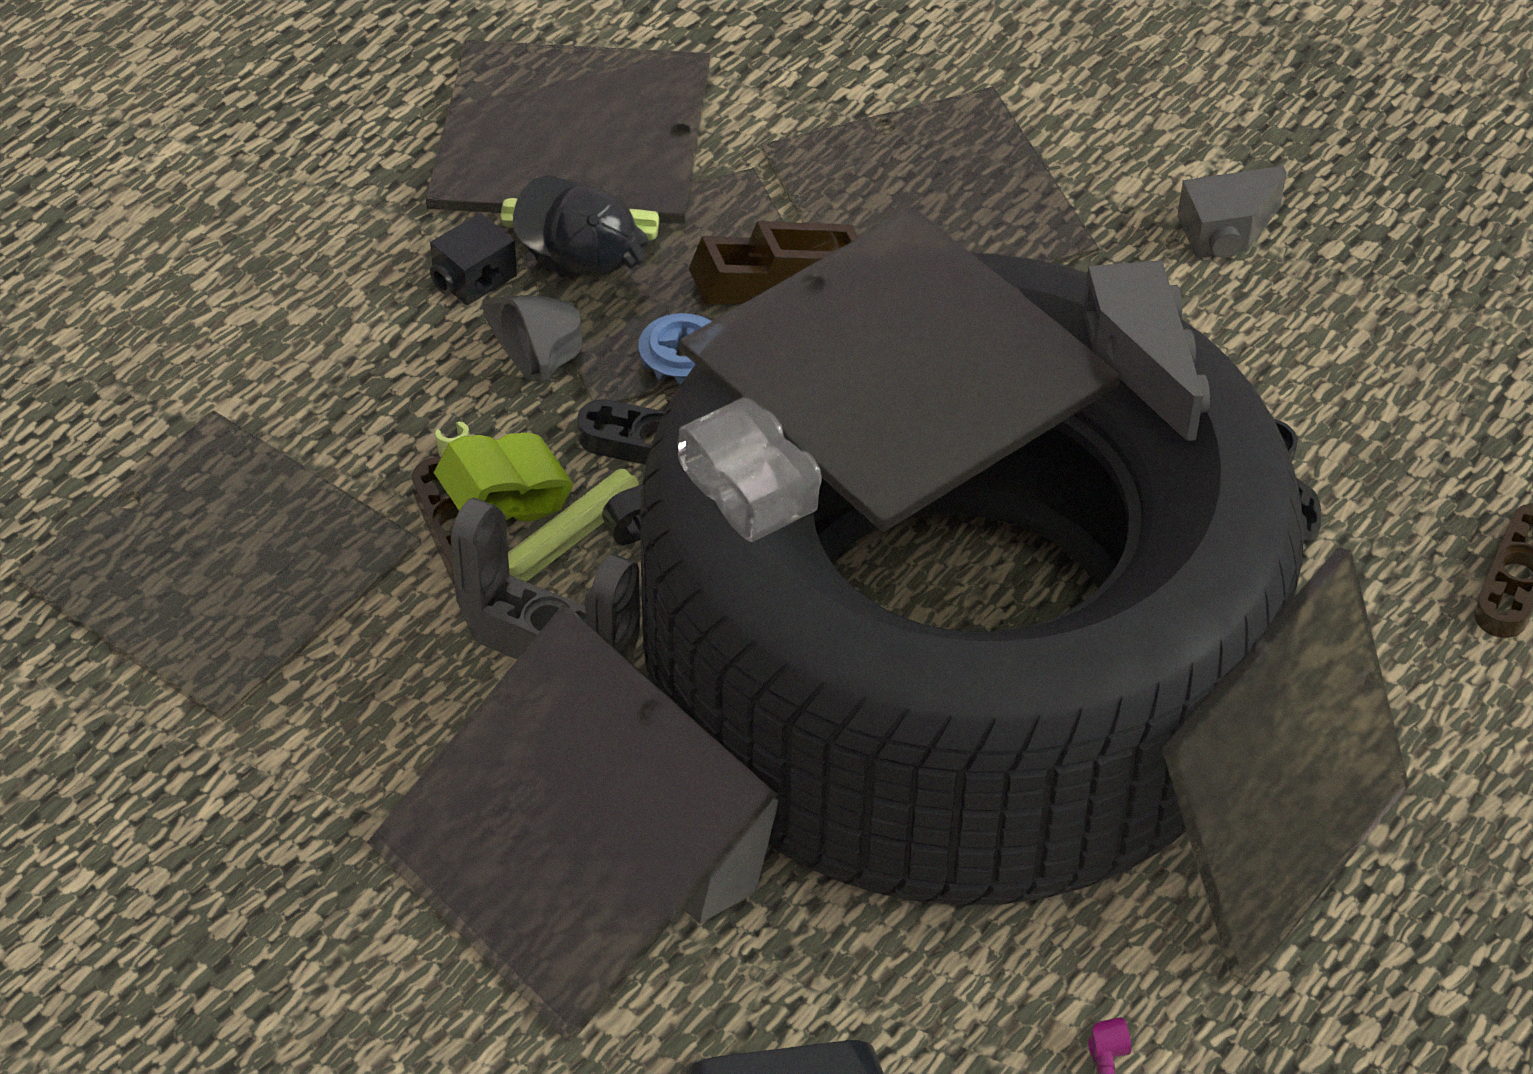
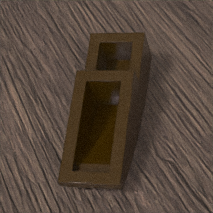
M757 221L751 237L701 236L688 269L706 305L739 304L773 299L811 279L846 267L870 262L871 259L855 229L850 224Z

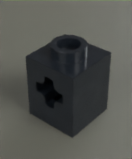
M482 213L475 215L430 242L432 259L430 275L433 283L444 295L452 293L466 306L517 276L515 240Z

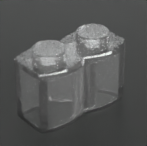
M743 397L679 427L678 460L692 482L706 496L715 500L729 524L746 540L754 542L817 510L819 486L822 482L818 464L807 451H800L794 444L784 439L781 425L771 411L762 410L754 401Z

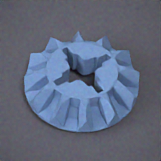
M678 313L658 318L650 323L640 335L638 349L641 355L642 366L644 369L654 370L658 381L673 376L678 384L681 385L701 356L724 333L711 320L695 314ZM681 341H686V347H689L687 356L676 355L678 347H681Z

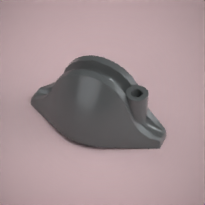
M517 295L482 300L485 319L502 348L519 368L525 379L540 382L549 379L555 369L574 358L582 348L581 316L579 311L571 304L549 297Z

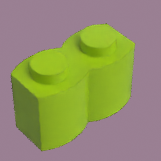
M510 433L497 440L483 435L459 437L448 443L434 471V474L459 511L469 499L475 497L498 507L506 516V520L514 517L521 521H535L561 510L574 486V483L542 437L533 433Z

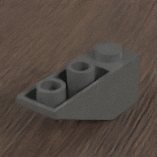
M1162 260L1088 266L1083 315L1095 356L1186 441L1196 440L1200 414L1208 413L1210 408V389L1206 375H1197L1194 366L1196 361L1195 338L1191 329L1183 330L1181 323L1182 298L1178 285L1169 284Z

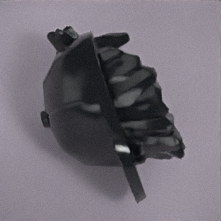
M546 175L532 179L522 190L516 201L513 213V230L520 241L529 247V251L543 265L545 270L556 271L560 277L568 276V278H573L580 274L598 277L612 273L624 265L629 269H633L636 265L642 264L644 258L643 246L648 244V238L637 227V223L625 202L598 187L580 185L570 180Z

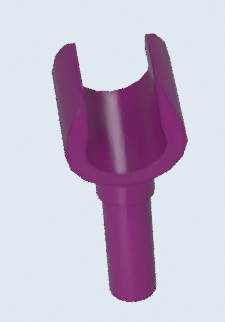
M1122 1017L1099 1021L1093 1026L1092 1034L1088 1041V1048L1093 1062H1096L1098 1074H1115L1113 1058L1131 1054L1130 1034L1127 1024Z

